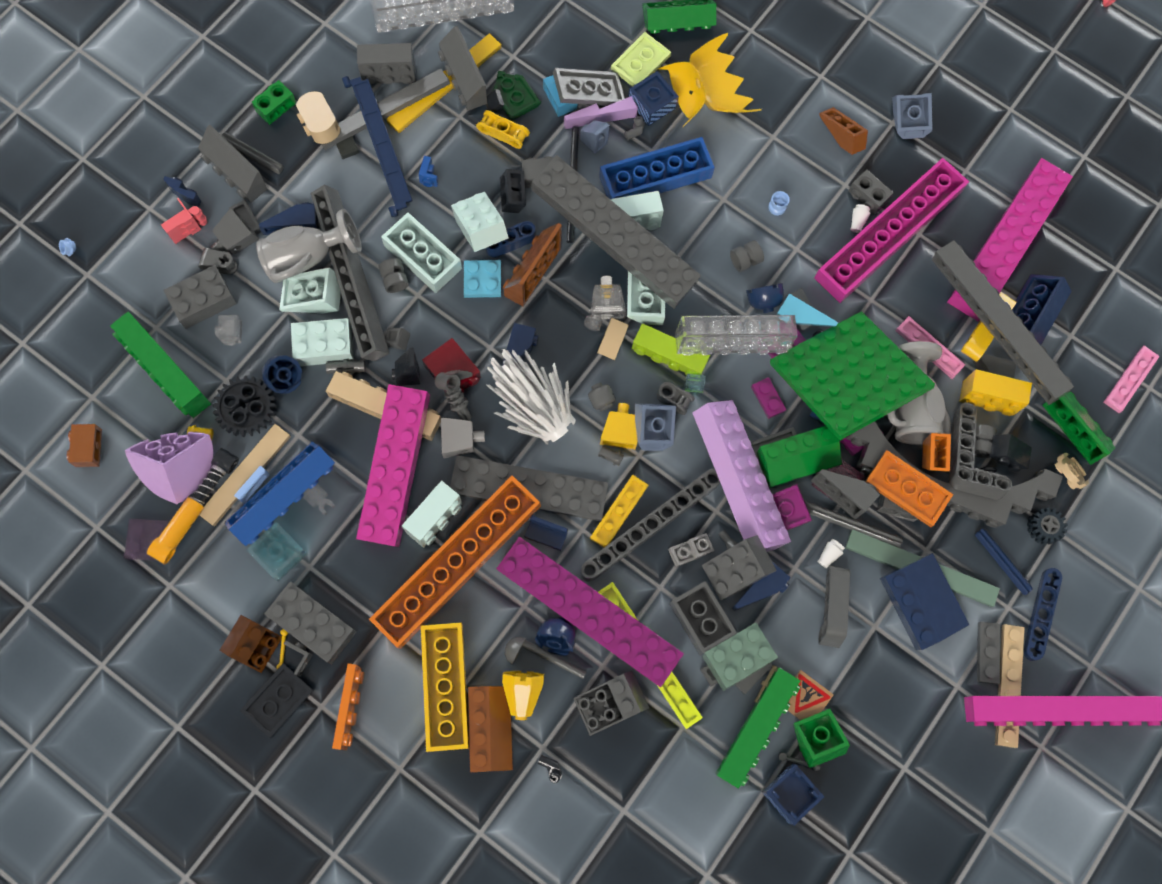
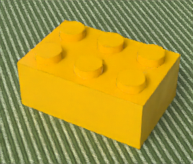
M975 369L962 383L959 402L971 403L975 407L984 408L986 411H999L1003 415L1013 416L1029 405L1032 383Z

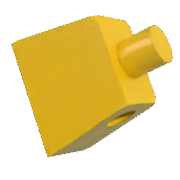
M619 403L617 412H609L600 445L636 450L635 415L628 414V404Z

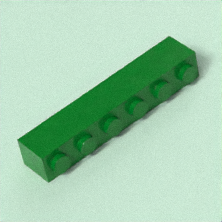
M776 667L715 773L717 776L738 789L741 785L744 786L749 779L747 773L751 767L755 768L760 759L758 757L761 749L765 750L770 742L768 737L772 731L775 732L779 727L780 721L778 719L782 713L786 714L791 705L789 700L792 695L795 697L799 692L801 686L798 684L801 680Z

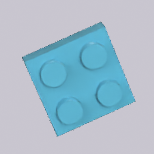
M501 260L464 261V298L501 297Z

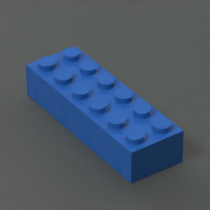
M699 137L600 166L599 178L606 196L609 199L654 191H659L660 194L712 178L715 167L703 137Z
M311 442L224 522L226 527L245 546L253 544L259 538L258 534L263 530H268L274 524L273 520L278 516H283L293 502H298L308 488L312 489L319 482L318 479L323 474L327 475L331 472L335 462L319 445Z

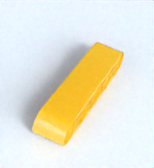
M1000 292V297L1010 305L1012 310L1016 301ZM981 320L961 349L962 353L975 362L982 357L994 338Z

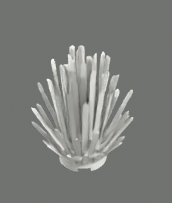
M503 349L502 355L506 359L503 361L504 365L500 366L495 358H491L493 369L487 367L493 374L492 377L497 381L495 384L499 388H493L491 385L487 386L509 405L500 401L499 404L507 408L506 412L503 414L495 412L494 414L518 424L517 427L508 426L507 428L541 438L547 445L549 440L555 442L568 432L567 426L570 423L574 425L576 421L571 415L568 381L564 390V399L555 363L552 365L554 372L549 373L548 379L544 367L540 368V372L534 359L532 360L525 350V355L543 384V388L529 365L514 350H512V356L509 351Z

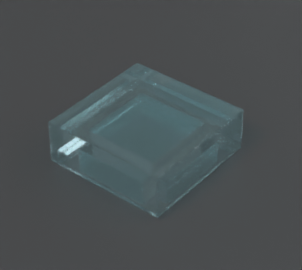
M687 374L684 390L687 392L703 393L706 376Z

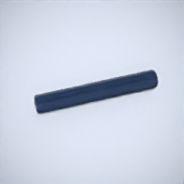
M984 528L976 532L975 536L1021 593L1023 595L1030 593L1033 587Z

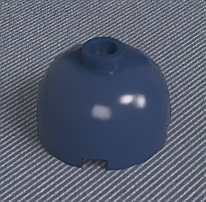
M780 283L778 288L776 285L752 289V292L751 290H746V294L752 308L763 310V313L773 312L774 308L782 303L784 289L783 284Z
M286 355L274 356L264 364L262 379L265 385L272 391L284 394L296 390L301 383L302 368L292 357Z
M561 617L552 618L541 624L536 633L535 642L541 648L543 645L550 648L548 649L550 653L568 655L569 651L573 652L576 634L574 628L566 619Z

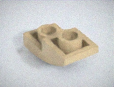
M611 318L597 353L615 360L629 325Z

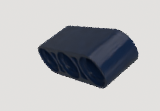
M524 221L507 228L508 237L515 240L508 241L505 239L496 243L495 245H498L496 248L486 247V253L488 256L495 258L532 243L536 236L535 225L530 221ZM525 231H530L531 233H530V234H524L523 232H525Z

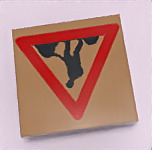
M800 670L796 678L801 680L798 684L801 688L795 697L792 695L789 703L791 705L788 711L799 720H803L822 712L834 694Z

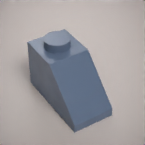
M596 120L590 124H585L581 129L580 140L596 154L608 144L610 125Z

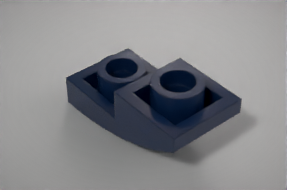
M164 177L163 180L177 197L193 206H200L201 200L197 192L189 188L186 189L183 181L179 178Z

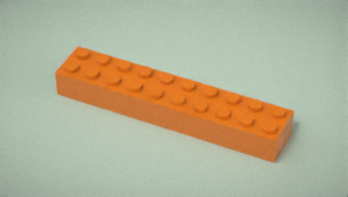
M511 476L369 620L397 648L401 649L421 629V626H424L519 530L531 515L541 507V503L517 479Z

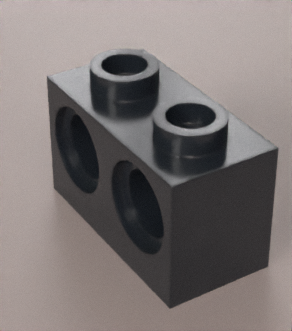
M506 169L500 177L502 212L520 213L526 206L524 171Z

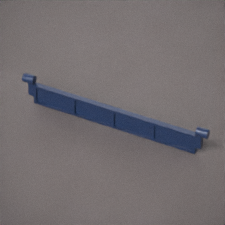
M348 76L343 77L342 81L345 88L353 87L395 206H391L388 209L391 217L398 216L397 211L407 208L406 203L413 200L369 79L362 81L360 77L352 80Z

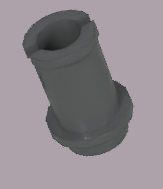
M604 445L598 455L612 462L614 466H619L624 457L620 451H613Z

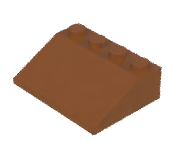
M555 224L543 230L539 236H535L532 241L533 246L530 250L525 251L521 264L515 266L512 278L507 279L504 283L505 297L524 307L561 250V224Z

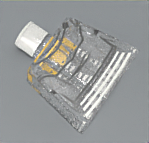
M611 276L601 277V285L594 286L590 320L625 319L626 307L621 286L618 284L612 285Z

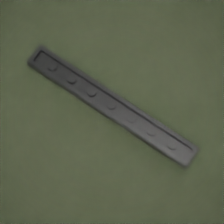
M442 69L377 102L383 120L449 85V79ZM360 111L339 122L338 125L341 130L338 137L329 143L321 145L324 150H327L337 143L367 129L362 112Z

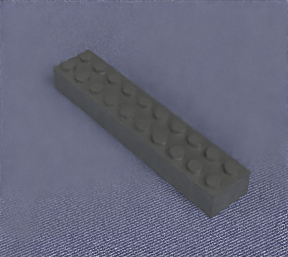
M558 155L532 181L533 192L673 309L676 308L699 281L701 275Z

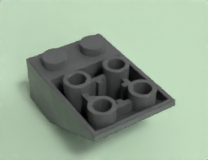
M633 671L624 673L573 698L590 736L649 709Z

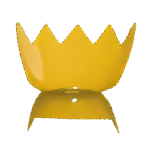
M728 33L712 39L693 52L690 56V62H677L658 68L669 71L673 90L679 96L678 103L686 117L689 118L683 127L700 111L704 104L710 110L718 112L739 113L761 110H743L753 101V98L734 94L744 79L725 72L735 57L717 51L728 36Z

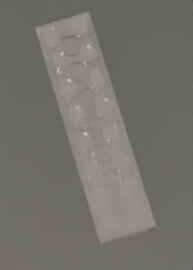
M371 0L378 32H389L391 30L416 26L422 27L429 24H440L442 22L458 21L467 18L473 19L480 16H491L493 14L514 11V0Z

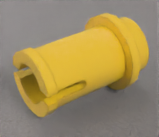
M193 425L187 429V435L188 432H200L210 435L211 441L213 439L214 430L212 428H200Z

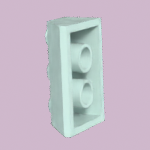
M628 271L627 317L645 325H663L665 301Z

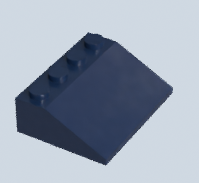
M933 553L880 578L915 650H924L969 625Z

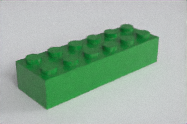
M129 311L110 325L115 331L112 335L124 346L126 351L148 373L150 378L185 416L189 414L194 419L211 405L210 401Z

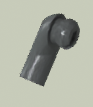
M636 116L633 120V128L624 132L626 140L635 138L643 133L645 122L641 116Z

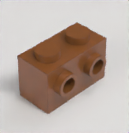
M96 424L71 425V431L68 433V440L70 442V448L67 451L68 463L75 467L100 466L102 429Z

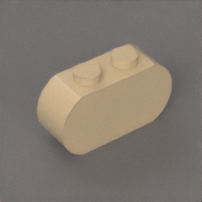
M314 91L301 96L296 104L300 112L297 116L301 124H306L303 128L307 136L312 135L314 141L319 144L335 140L340 134L341 129L323 94Z

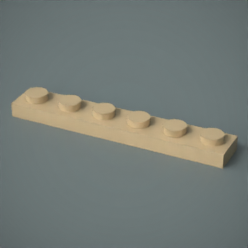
M1002 625L998 696H1021L1024 627ZM1006 722L1007 726H996L995 745L1018 748L1019 726H1013V722Z

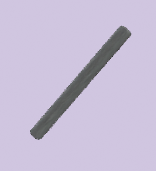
M805 501L810 515L849 530L853 529L898 548L902 544L903 538Z

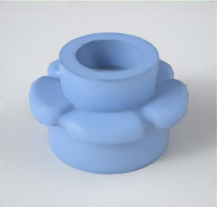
M69 238L60 240L59 249L61 254L71 256L76 251L74 241H71Z

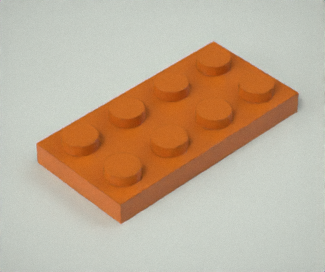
M888 450L883 453L865 481L867 484L870 483L875 486L877 492L929 527L935 525L954 495Z
M355 664L347 665L332 749L347 750L348 746L351 747L353 734H350L357 718V713H354L355 705H358L360 701L359 684H362L364 679V672H361L362 668Z

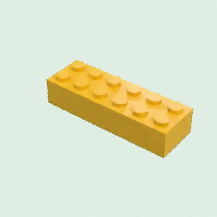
M462 623L421 626L426 752L470 749Z

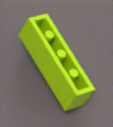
M643 323L632 344V349L637 354L647 355L654 362H662L668 365L670 369L682 371L692 379H700L711 355Z

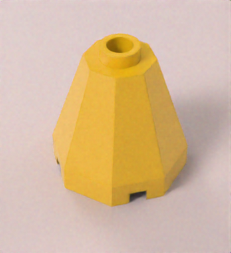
M521 671L503 672L502 683L512 716H515L516 720H527V717L532 716L542 690L544 674L527 671V673H521Z

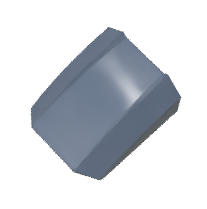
M932 93L906 96L896 95L892 97L897 134L902 139L924 138L932 132Z
M635 404L637 440L643 451H663L673 446L676 406Z

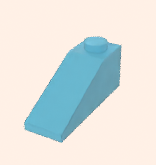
M791 294L788 295L777 313L780 316L779 320L787 325L789 322L792 324L835 327L838 324L837 321Z

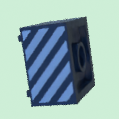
M658 71L629 88L628 97L632 96L638 107V114L648 126L676 109L679 96Z
M791 764L762 791L790 825L794 826L824 798L823 794L796 764Z

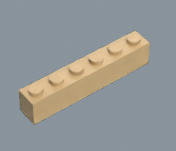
M336 371L326 389L328 396L381 419L387 390L379 386L374 388L363 379L358 381L353 379V376L349 373H339ZM433 409L427 410L422 435L423 438L430 441L433 440L441 424L439 413Z

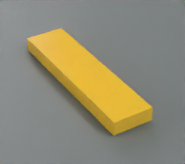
M632 475L590 539L603 548L609 545L649 485Z

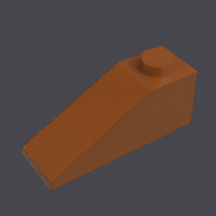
M834 107L820 113V118L841 148L851 155L866 149L867 129Z

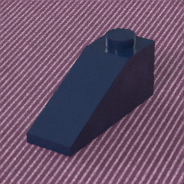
M305 202L294 205L261 222L259 228L263 235H270L277 230L291 226L318 229V216L314 203Z
M514 323L506 350L512 356V350H514L524 360L526 358L525 350L530 354L533 346L537 345L539 335H536V328Z
M772 562L777 571L752 584L732 609L736 611L774 596L779 591L783 593L790 585L787 582L791 577Z

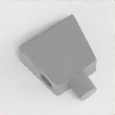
M441 418L443 458L474 452V442H485L484 430L473 431L472 421Z

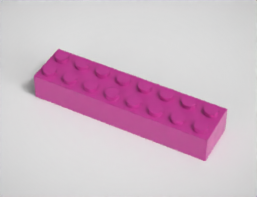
M388 385L356 537L358 540L395 547L400 546L403 532L402 525L405 522L431 396L427 391Z

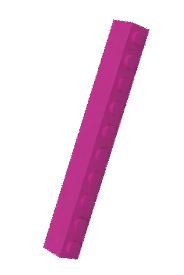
M1162 696L964 697L966 722H974V726H987V722H993L994 726H1007L1006 722H1013V726H1026V722H1032L1033 726H1046L1045 722H1052V726H1065V722H1071V726H1084V722H1090V726H1104L1103 722H1109L1110 726H1123L1122 722H1128L1129 726H1142V722H1147L1148 726H1160L1162 721Z

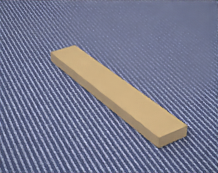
M274 424L206 503L200 516L215 527L238 500L234 496L259 466L263 468L267 466L291 436Z

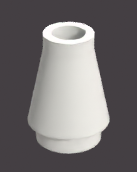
M858 204L853 209L850 229L852 232L860 233L871 214L868 206Z
M832 539L830 542H827L817 562L827 569L830 564L844 554V546Z

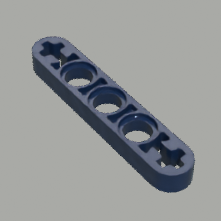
M1056 568L1045 570L1040 578L1023 649L1024 656L1030 661L1039 660L1045 654L1062 583V574ZM1053 573L1055 580L1051 581V578L1048 577L1049 574ZM1045 590L1049 591L1052 595L1050 601L1045 600L1043 597ZM1040 609H1044L1047 612L1045 620L1039 617L1038 612ZM1036 627L1041 628L1043 631L1041 638H1037L1034 634ZM1035 647V651L1038 654L1033 656V652L1030 649Z

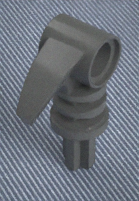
M463 370L441 372L435 378L436 387L446 391L445 397L448 398L447 401L450 403V409L456 411L461 420L471 421L472 416L467 408L469 402L464 397L463 392H461L460 380L472 377L473 373Z

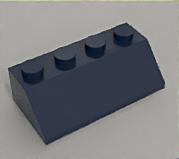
M1031 274L1012 309L1013 313L1022 320L1027 330L1034 334L1040 346L1072 292L1065 277Z

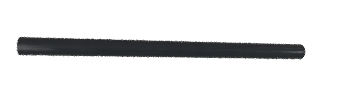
M572 127L570 166L577 171L579 128ZM567 220L566 242L574 243V225Z

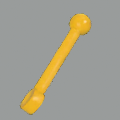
M284 629L280 631L282 641L280 662L277 665V669L284 663V642L288 635V632Z

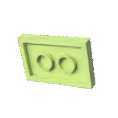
M644 32L611 65V70L617 72L618 76L633 87L655 73L671 56V51Z

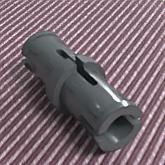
M365 360L326 362V373L331 374L336 371L339 373L366 372Z

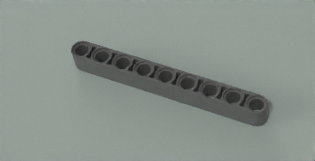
M710 469L587 560L581 568L582 578L585 581L595 580L715 490L720 484L716 470ZM708 476H714L717 482H709ZM699 487L702 490V494H695L692 488ZM677 499H685L687 505H679ZM662 510H670L672 516L665 517L662 514ZM654 521L657 527L651 529L647 526V522ZM638 532L641 535V539L634 540L631 534ZM624 544L626 551H617L616 545ZM607 555L610 557L611 562L604 564L600 561V557ZM592 567L595 570V574L588 576L585 574L584 569Z

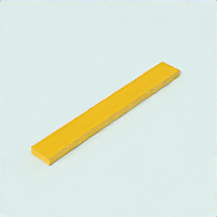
M489 33L469 51L478 68L502 47ZM446 70L443 72L449 79V85L389 116L386 119L387 123L400 133L453 89L451 80L453 79L447 75Z

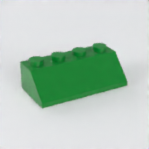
M675 0L642 3L645 28L650 33H660V30L665 29L668 32H675L677 28H684V30H694V27L710 29L711 26L716 25V3L713 0Z
M1071 391L1051 405H1048L1047 402L1042 405L1090 465L1106 457L1116 448L1112 440L1102 432L1099 424L1089 416L1086 408L1080 405Z
M827 426L760 446L756 452L770 488L818 473L822 469L828 470L842 465L840 442Z

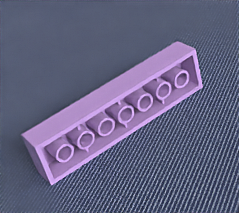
M733 400L707 403L694 411L693 416L743 540L758 535L766 552L791 542Z

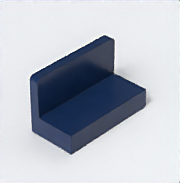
M531 515L524 537L561 551L568 534V529Z

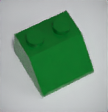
M831 709L793 724L800 751L809 768L847 753L850 744Z

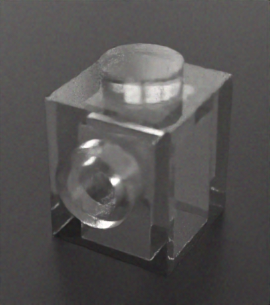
M218 315V326H215L216 337L225 345L241 343L242 321L238 315Z

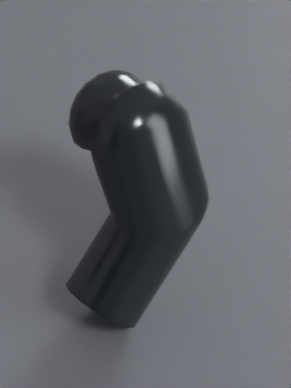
M541 754L537 764L547 768L549 780L552 783L559 782L562 778V771L558 761Z

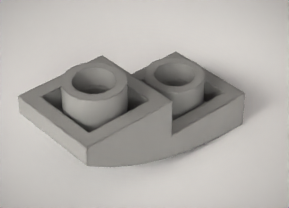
M707 533L689 539L687 542L673 546L668 551L675 567H678L712 553L714 549Z

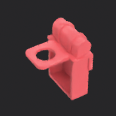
M179 198L177 200L184 210L161 224L175 244L190 234L194 235L202 230L199 225L205 226L207 224V218L200 208L193 206L187 210Z

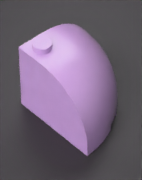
M177 432L160 435L161 439L149 442L147 439L126 449L125 453L132 469L147 488L157 496L178 504L193 494L199 488L198 485L203 483V478L208 476L207 472L211 469V461L213 459V445L208 434L200 432H188V435L179 436Z

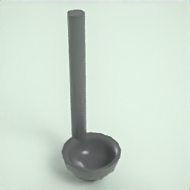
M515 637L506 644L504 655L511 665L516 661L522 648H525L582 679L586 674V671L527 641V638Z

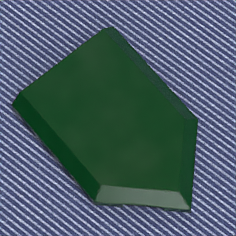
M498 70L493 91L495 89L500 90L504 103L503 109L511 120L521 117L541 104V101L523 75H511Z

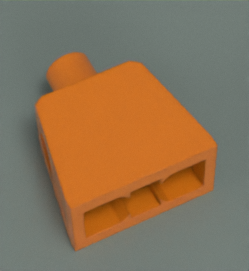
M930 433L923 441L922 468L933 471H950L951 434Z

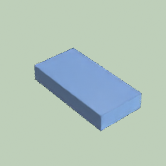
M259 466L234 496L243 504L246 503L270 474L262 466Z

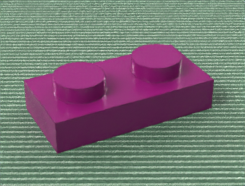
M769 377L751 386L768 419L786 411Z

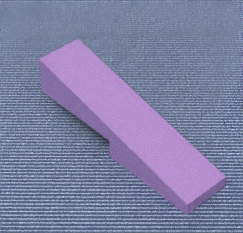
M632 96L599 109L597 104H593L564 116L565 129L581 127L585 124H590L594 120L611 122L634 118L637 116L638 107Z

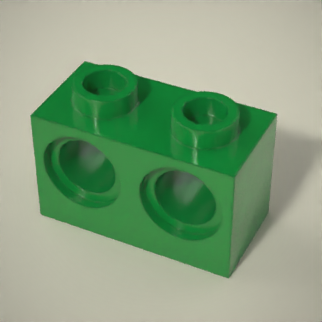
M279 80L271 84L267 90L257 95L252 101L255 111L269 125L296 104L293 93Z

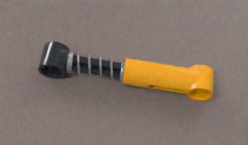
M223 448L216 452L211 461L213 465L211 471L207 472L208 476L203 478V483L198 485L199 488L193 492V497L186 498L161 535L151 543L147 550L149 556L163 564H167L176 551V547L204 509L202 503L205 504L204 500L209 497V493L212 490L214 491L213 488L216 484H219V479L223 478V475L227 473L230 474L235 469L239 457Z

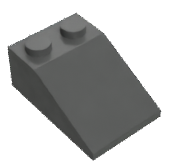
M823 469L811 480L854 519L866 512L880 496L876 487L870 483L867 484L865 481Z

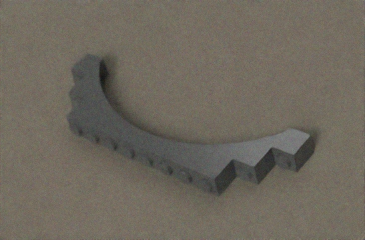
M875 421L846 438L851 440V443L856 446H864L856 465L863 473L870 475L883 453L888 450L954 494L947 504L952 511L964 512L968 514L969 518L983 520L986 522V525L994 528L1006 524L1010 510L1017 514L1031 511L1035 497L1043 501L1055 498L1063 477L1047 469L1036 472L1035 477L1019 485L1012 486L1002 499L995 500L956 490L949 483L924 473L895 450Z

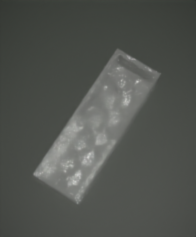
M795 315L681 316L675 333L677 354L686 356L692 354L711 355L712 353H720L721 355H729L731 353H739L740 355L758 353L760 355L787 353V350H790L798 336Z

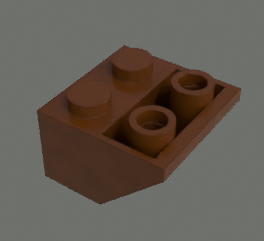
M240 615L219 651L262 673L282 636Z

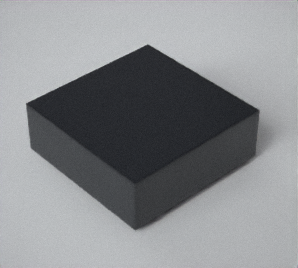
M495 89L487 96V110L496 113L504 106L500 90Z

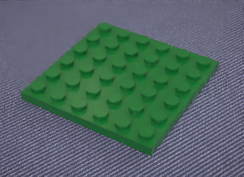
M862 311L838 323L837 326L831 327L770 359V365L839 441L934 389L935 383Z

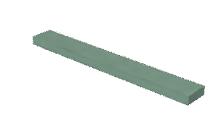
M853 529L850 531L845 549L895 569H900L923 558ZM939 564L953 592L987 606H995L1000 588Z

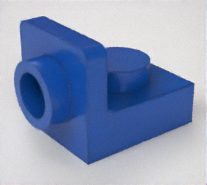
M424 156L419 171V181L424 186L437 187L438 178L436 175H433L434 165H432L431 157Z

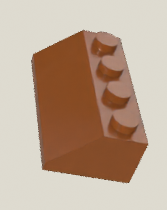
M468 687L470 772L513 770L511 713L504 687Z

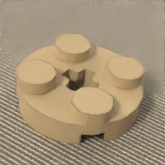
M1068 453L1062 454L1057 458L1058 462L1055 464V467L1061 474L1063 473L1066 476L1068 485L1072 489H1082L1087 486L1089 480L1085 481L1083 476L1086 473L1074 457L1069 459L1067 457Z

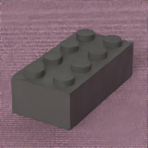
M292 582L288 583L264 613L331 665L357 633Z

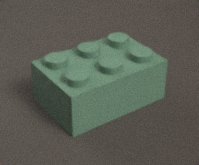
M757 623L752 624L708 650L702 656L723 692L778 658Z

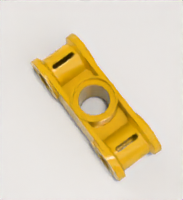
M486 110L481 122H478L476 125L477 129L483 134L492 136L514 148L521 149L524 139L530 134L529 130L523 125L516 124Z

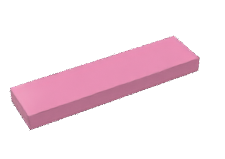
M909 316L895 330L908 342L923 341L940 345L942 347V355L939 359L932 361V363L951 379L966 365Z
M1142 346L1103 403L1118 413L1122 412L1160 356L1146 346Z

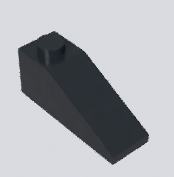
M413 347L409 348L395 361V369H392V379L396 380L398 386L420 384V368Z

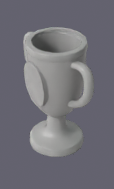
M346 209L338 210L336 214L338 225L326 232L316 228L291 226L277 230L266 238L259 239L256 243V250L261 266L269 279L274 283H280L285 279L309 270L325 258L329 247L339 243H345L352 253L361 252L360 236Z
M917 341L898 346L926 375L928 362L935 361L942 355V347L932 342ZM936 383L934 389L896 409V415L895 410L887 414L889 421L896 426V440L902 443L923 445V441L930 433L950 434L951 431L950 417L945 408L943 395Z

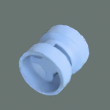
M777 191L772 195L768 208L773 215L779 216L786 211L789 204L787 193Z

